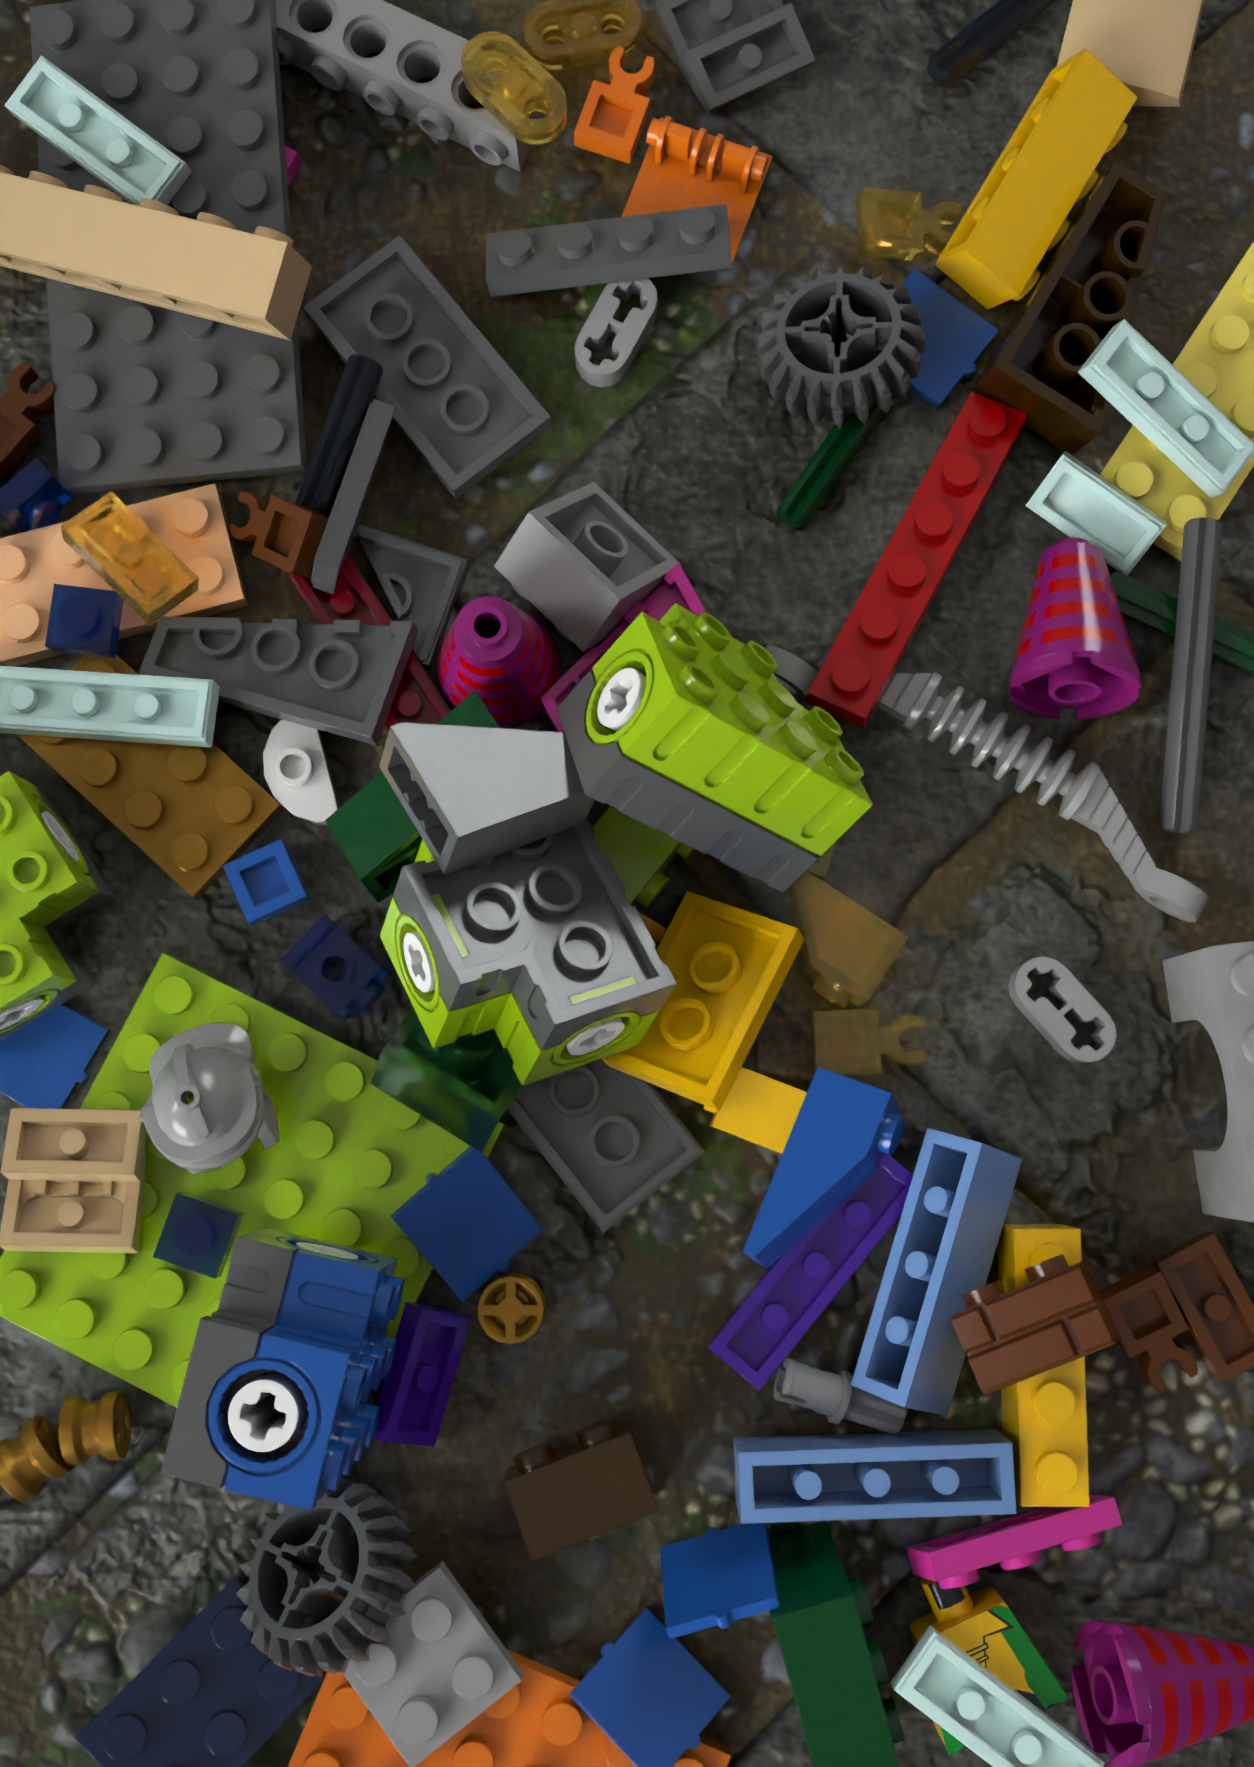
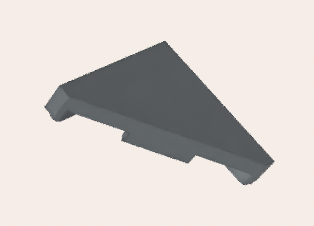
M359 524L356 534L399 621H413L416 625L418 634L413 650L421 666L431 671L467 573L468 561L467 559Z

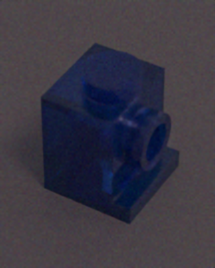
M326 914L279 960L332 1012L342 1018H346L352 1011L357 1016L366 1012L385 991L380 982L389 973L335 920ZM342 958L347 963V973L340 981L332 982L326 976V966L331 960Z

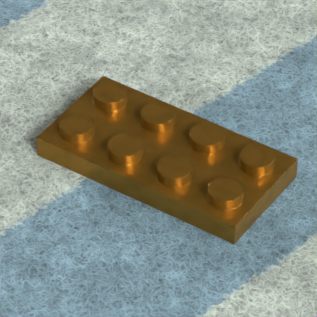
M100 639L70 669L74 671L138 675ZM17 734L188 894L197 900L224 874L225 870L222 865L238 859L285 809L214 743H212V747Z

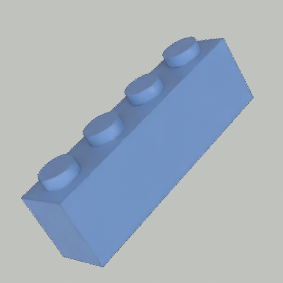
M927 1128L853 1375L852 1386L904 1408L948 1416L966 1355L951 1322L950 1315L967 1309L962 1295L986 1285L1022 1162L1021 1158L977 1141Z
M996 1429L899 1432L897 1434L886 1432L733 1438L736 1507L741 1524L1017 1514L1012 1442Z

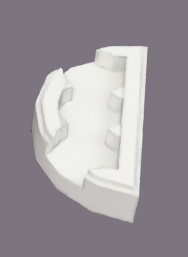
M281 719L271 730L263 751L265 780L274 798L295 817L310 821L319 826L327 825L325 820L340 807L321 732L315 728Z

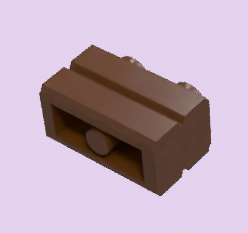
M1061 1254L1025 1269L1030 1281L1028 1284L1005 1293L1001 1281L998 1280L962 1295L967 1309L950 1315L951 1322L963 1350L968 1355L969 1364L984 1395L1112 1346L1121 1340L1120 1333L1107 1305L1102 1299V1294L1086 1261L1068 1266L1064 1255Z

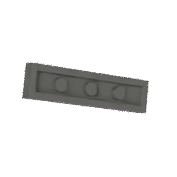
M727 204L486 234V282L490 297L732 268Z

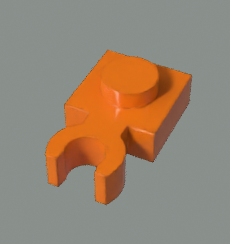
M617 46L609 58L610 85L593 80L574 130V146L631 164L650 113V98L642 95L646 94L653 85L654 58L647 56L643 68L637 73L630 74L623 70L624 48Z

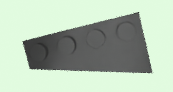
M161 616L139 674L212 679L220 686L218 702L377 746L416 640L418 629L413 621H391V625L386 626L363 625L360 620H334V624H301L298 619H272V623H242L239 618Z

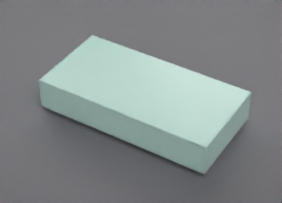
M1066 451L1025 505L1070 538H1082L1100 548L1106 563L1128 576L1167 524L1161 517Z

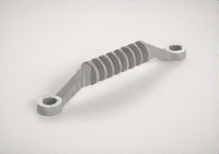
M767 646L765 649L775 658L778 664V668L774 672L778 682L794 698L807 702V692L818 672L792 653L775 646ZM935 671L933 674H893L877 704L878 708L903 721L902 726L909 730L925 717L928 718L931 722L927 740L932 743L945 731L949 730L953 734L948 752L953 755L957 754L969 742L975 745L970 763L975 768L991 755L996 757L992 777L998 781L1011 769H1017L1018 776L1014 790L1022 793L1035 780L1041 784L1036 803L1044 806L1057 793L1062 795L1058 815L1066 820L1072 818L1092 831L1097 832L1105 847L1110 850L1114 860L1119 863L1125 876L1129 878L1135 891L1143 899L1159 910L1178 919L1194 923L1197 921L1209 897L1191 882L1155 867L1156 865L1149 852H1146L1147 849L1141 838L1136 835L1137 832L1134 826L1127 819L1128 816L1122 805L1117 803L1118 799L1111 787H1108L1109 783L1100 770L1101 766L1090 762L1077 774L1071 772L1076 753L1071 749H1068L1055 761L1050 760L1049 756L1053 739L1049 736H1046L1034 748L1027 747L1031 726L1026 723L1011 736L1006 735L1005 729L1009 716L1007 712L1002 711L987 724L982 721L987 701L980 698L968 710L961 709L965 690L961 686L955 688L945 698L938 696L943 676Z

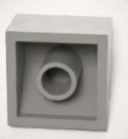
M592 482L529 511L494 567L511 583L513 589L521 597L529 600L555 625L562 637L573 642L584 652L606 639L623 622V616L637 602L643 603L663 583V577L678 561L595 482Z

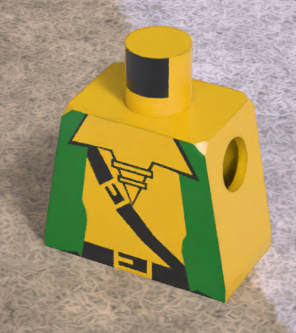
M925 1578L920 1580V1584L933 1612L914 1620L909 1625L914 1648L931 1625L1041 1711H1045L1068 1700L1063 1688L993 1586L984 1587L969 1594L966 1586L941 1589L938 1581ZM934 1722L949 1755L967 1748L962 1742Z

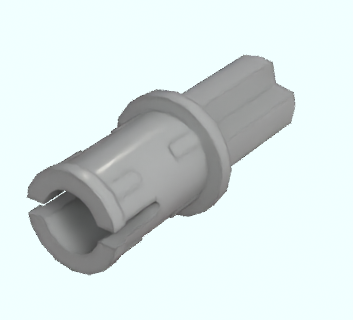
M785 1358L783 1365H780L773 1389L775 1400L795 1406L798 1405L827 1415L828 1422L832 1424H839L844 1418L884 1432L897 1434L901 1431L907 1414V1408L852 1386V1375L847 1371H840L837 1375L809 1367V1365L790 1358Z

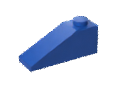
M817 1067L743 1249L744 1254L757 1264L767 1268L771 1267L878 1170L884 1153L888 1155L894 1153L901 1139L905 1120L904 1117L899 1116L901 1108L892 1093Z

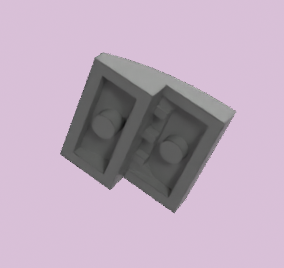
M660 0L655 2L652 9L675 60L707 113L810 66L816 61L792 3L783 5L782 0Z

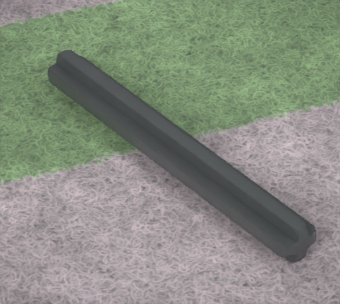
M1193 518L1184 525L1159 824L1161 830L1166 832L1192 833L1198 827L1223 529L1222 522L1213 518Z

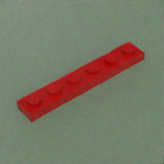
M972 391L970 392L809 688L807 704L818 706L836 717L865 729L1024 430L1027 413Z

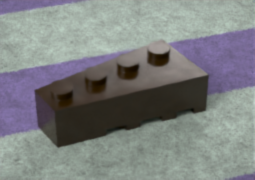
M1115 160L1088 192L1069 224L1066 233L1059 241L1040 273L1037 282L1028 293L971 390L974 393L1027 413L1025 426L1071 455L1077 453L1100 434L1106 413L1103 411L1106 399L1078 371L1114 325L1123 319L1131 324L1137 305V300L1134 299L1140 277L1147 269L1168 193Z

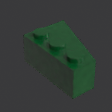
M476 691L471 693L437 723L440 725L500 728ZM381 771L325 820L358 878L378 903L394 894L402 866L415 862L422 841V837Z
M819 1521L769 1536L780 1608L770 1610V1615L813 1767H899L893 1744L905 1741V1736L893 1698L881 1700L878 1685L890 1682L878 1640H865L862 1625L873 1623L874 1619L862 1580L849 1583L826 1521Z

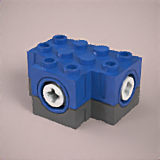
M267 1227L237 1236L218 1310L213 1312L211 1317L205 1316L200 1318L160 1474L219 1489L225 1485L224 1490L309 1511H312L316 1506L317 1500H320L328 1489L337 1491L342 1475L348 1476L354 1460L360 1461L364 1448H370L376 1431L380 1407L370 1405L373 1390L377 1391L381 1379L386 1380L390 1372L397 1340L386 1336L390 1320L394 1321L397 1315L405 1279L394 1276L398 1259L325 1241L319 1242L317 1239Z

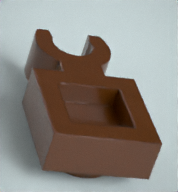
M26 362L18 365L12 371L8 380L9 390L2 398L0 397L1 479L7 475L43 434L31 422L36 415H45L54 410L53 394L56 386L50 381L43 386L40 392L32 395L28 394L29 387L35 383L39 376Z
M241 492L238 500L249 506L250 519L244 527L230 524L228 528L230 535L236 539L255 543L252 555L291 574L310 578L314 558L329 518L278 496L271 495L270 499L252 493Z
M1151 1264L1100 1290L1102 1299L1107 1305L1120 1333L1121 1340L1118 1343L1122 1351L1129 1358L1142 1353L1140 1357L1141 1373L1159 1393L1167 1390L1160 1371L1163 1364L1169 1360H1177L1180 1368L1190 1378L1198 1374L1194 1357L1182 1345L1172 1339V1337L1189 1328L1162 1272L1156 1266Z

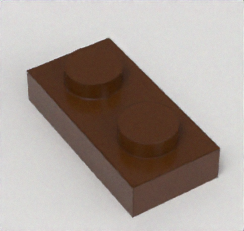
M1204 1232L1150 1261V1264H1153L1162 1272L1189 1328L1187 1331L1213 1379L1223 1384L1253 1368L1254 1304L1216 1235L1211 1232Z

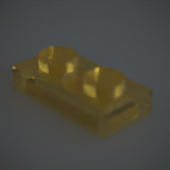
M112 491L61 525L63 540L149 626L198 591L199 577Z

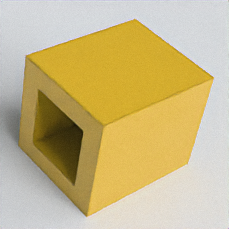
M741 1067L721 1110L718 1111L705 1105L703 1109L714 1113L709 1125L710 1127L782 1154L807 1092Z

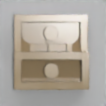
M1073 0L1057 66L1087 49L1138 97L1133 106L1180 107L1205 0Z
M11 1108L0 1171L9 1179L0 1229V1247L6 1251L138 1253L146 1168V1127L144 1122L139 1120V1116L142 1114L141 1110Z

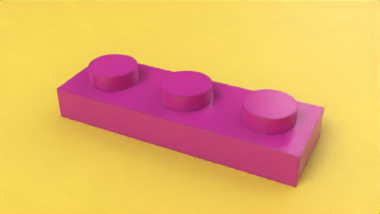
M1089 1494V1507H1039L906 1547L913 1575L938 1581L941 1589H951L978 1581L980 1577L977 1569L999 1562L1003 1570L1019 1569L1036 1564L1041 1561L1039 1550L1061 1544L1063 1551H1075L1095 1546L1102 1542L1099 1532L1120 1526L1122 1521L1114 1497Z

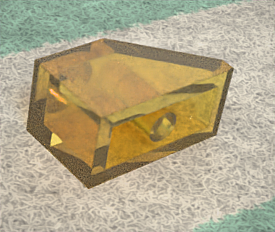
M805 871L787 889L795 927L800 930L805 939L800 948L805 972L817 979L812 988L829 1001L842 1008H845L849 1001L860 1006L869 1000L909 937L816 876Z

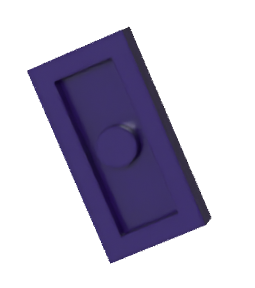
M411 1302L405 1303L395 1338L397 1340L390 1372L387 1379L383 1380L376 1406L380 1407V1414L374 1437L383 1442L435 1447L471 1316L454 1309Z

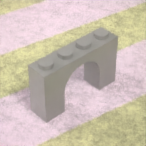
M1254 941L1206 947L1162 960L1172 1023L1197 1020L1206 1028L1216 1048L1226 1088L1227 1128L1222 1146L1193 1150L1203 1214L1254 1222Z

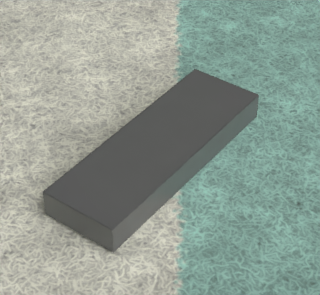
M376 399L374 403L370 402L314 558L311 576L313 588L334 594L390 435L396 408L393 405Z

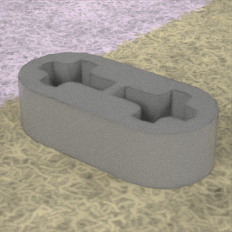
M650 279L611 282L605 286L581 329L574 346L576 370L580 377L589 385L596 387L612 386L620 382L630 368L657 315V290ZM632 295L639 296L641 309L633 307L623 323L618 321L620 317V300L628 301ZM609 336L614 338L612 344V359L614 361L604 359L600 366L592 364V352L590 349L600 352Z
M1044 956L1029 959L1015 968L1010 975L1008 984L1010 998L1020 1012L1061 1056L1068 1061L1086 1063L1099 1061L1110 1053L1115 1045L1117 1036L1115 1023L1106 1010L1063 964L1056 959ZM1029 972L1035 976L1045 973L1050 974L1053 981L1049 984L1048 990L1059 1002L1060 1005L1057 1008L1044 996L1034 1000L1029 998L1026 993L1032 986L1031 980L1027 977ZM1067 1012L1078 1023L1094 1022L1097 1027L1091 1034L1093 1041L1096 1043L1094 1048L1089 1045L1073 1046L1070 1040L1075 1036L1076 1031L1064 1017Z

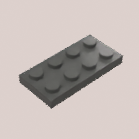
M400 235L303 306L307 319L345 365L350 355L359 354L376 361L383 367V374L373 399L396 407L392 422L455 499L459 498L552 427L551 416Z

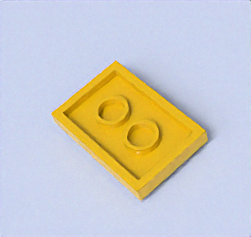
M687 891L656 950L662 963L667 964L677 983L638 1046L601 1059L613 1069L720 1111L805 940L800 930L796 927Z

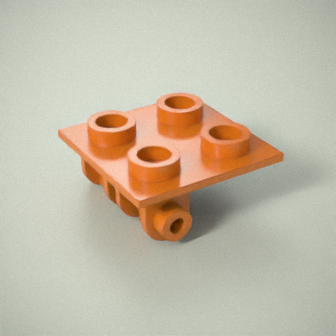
M666 116L665 119L661 117L660 119L653 118L646 137V143L650 145L621 217L727 204L731 260L733 264L772 161V156L760 152L758 146L753 145L751 148L725 140V135L718 133L717 136L708 134V129L701 127L698 131L673 122V117Z

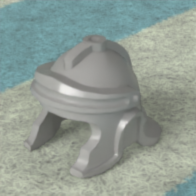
M221 1022L188 1029L162 1044L151 1058L149 1073L153 1083L152 1092L147 1099L146 1105L141 1107L142 1114H140L139 1120L144 1122L146 1130L156 1148L168 1160L182 1168L189 1169L191 1174L207 1172V1170L219 1168L235 1161L249 1150L257 1137L261 1139L265 1150L279 1142V1129L275 1109L269 1092L263 1089L261 1077L253 1064L255 1048L248 1033L238 1025ZM189 1092L194 1094V1101L191 1104L187 1101Z

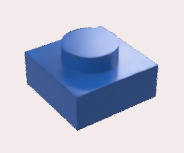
M282 839L222 865L247 922L253 926L311 899L287 844Z

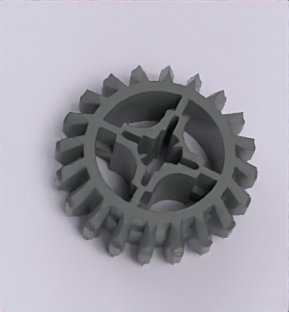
M840 262L835 272L836 274L827 276L816 266L812 275L813 281L805 283L793 277L792 285L790 286L791 295L775 293L774 302L772 303L773 311L763 313V319L760 324L762 333L758 334L756 342L758 358L761 359L759 362L761 377L765 380L766 384H769L770 394L776 403L786 401L787 410L790 411L792 417L807 410L808 418L814 426L825 415L833 417V422L840 429L845 421V415L851 413L856 414L857 418L865 425L869 417V409L872 407H876L888 414L889 408L892 405L891 395L906 397L907 391L910 388V378H917L921 369L922 351L925 350V333L921 331L922 315L918 310V305L911 304V295L908 293L906 286L894 288V281L891 279L889 272L873 280L872 272L867 264L856 274H848L847 269ZM844 334L845 342L841 343V354L839 357H836L835 349L840 348V336Z
M341 1479L337 1491L328 1489L324 1496L317 1500L316 1506L312 1511L285 1505L282 1514L278 1512L265 1513L269 1528L264 1536L249 1537L256 1548L254 1558L239 1566L250 1579L236 1595L242 1600L243 1604L248 1605L240 1621L246 1625L249 1631L254 1632L251 1643L260 1652L269 1655L268 1658L272 1659L275 1665L289 1671L295 1669L299 1673L312 1677L315 1675L321 1676L324 1671L332 1674L338 1672L346 1673L349 1660L355 1662L369 1661L371 1639L379 1643L390 1641L385 1624L390 1616L406 1615L401 1604L397 1601L401 1591L415 1587V1584L409 1575L403 1573V1569L417 1558L412 1548L404 1544L412 1531L407 1528L404 1521L397 1518L399 1511L395 1509L394 1504L382 1496H377V1491L365 1484H351ZM323 1569L335 1575L336 1581H328L319 1576L317 1571Z

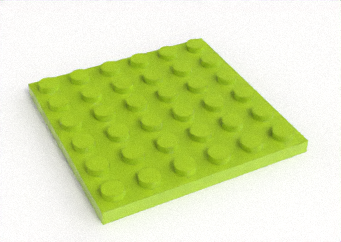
M162 953L80 1109L141 1110V1107L146 1105L147 1099L152 1092L153 1083L149 1067L151 1058L158 1048L175 1035L188 1029L205 1024L224 1022L241 1027L248 1033L255 1048L253 1064L259 1072L263 1089L269 1092L278 1121L279 1142L265 1150L261 1139L257 1137L249 1150L235 1161L219 1168L207 1170V1172L191 1174L189 1169L182 1168L168 1160L153 1144L146 1130L145 1187L139 1252L90 1253L4 1250L0 1258V1317L177 1408L200 1318L205 1316L211 1317V1314L218 1310L237 1236L267 1227L317 1239L319 1242L325 1241L398 1259L394 1276L405 1279L397 1315L394 1321L390 1320L386 1336L395 1339L405 1303H417L434 1268L390 1215L427 1184L426 1176L428 1174L435 1173L438 1175L472 1144H475L485 1157L489 1159L506 1124ZM189 1092L187 1095V1101L190 1104L194 1101V1094L192 1092Z

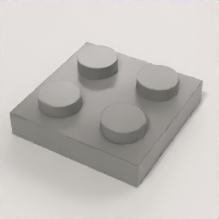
M443 1561L414 1583L415 1587L406 1589L399 1595L397 1602L401 1604L406 1615L390 1616L385 1626L390 1641L379 1643L371 1639L369 1661L355 1662L349 1660L346 1673H343L409 1767L418 1765L520 1683L523 1677L521 1668Z

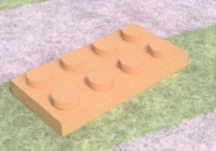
M213 483L0 538V662L6 666L15 667L92 647L99 639L103 643L150 632L156 629L161 616L207 617L249 606L233 539L228 532L229 523L222 495L217 485Z

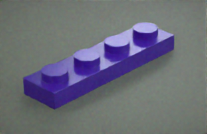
M884 1153L878 1170L766 1270L707 1343L708 1348L757 1390H760L902 1214L913 1174L890 1155Z

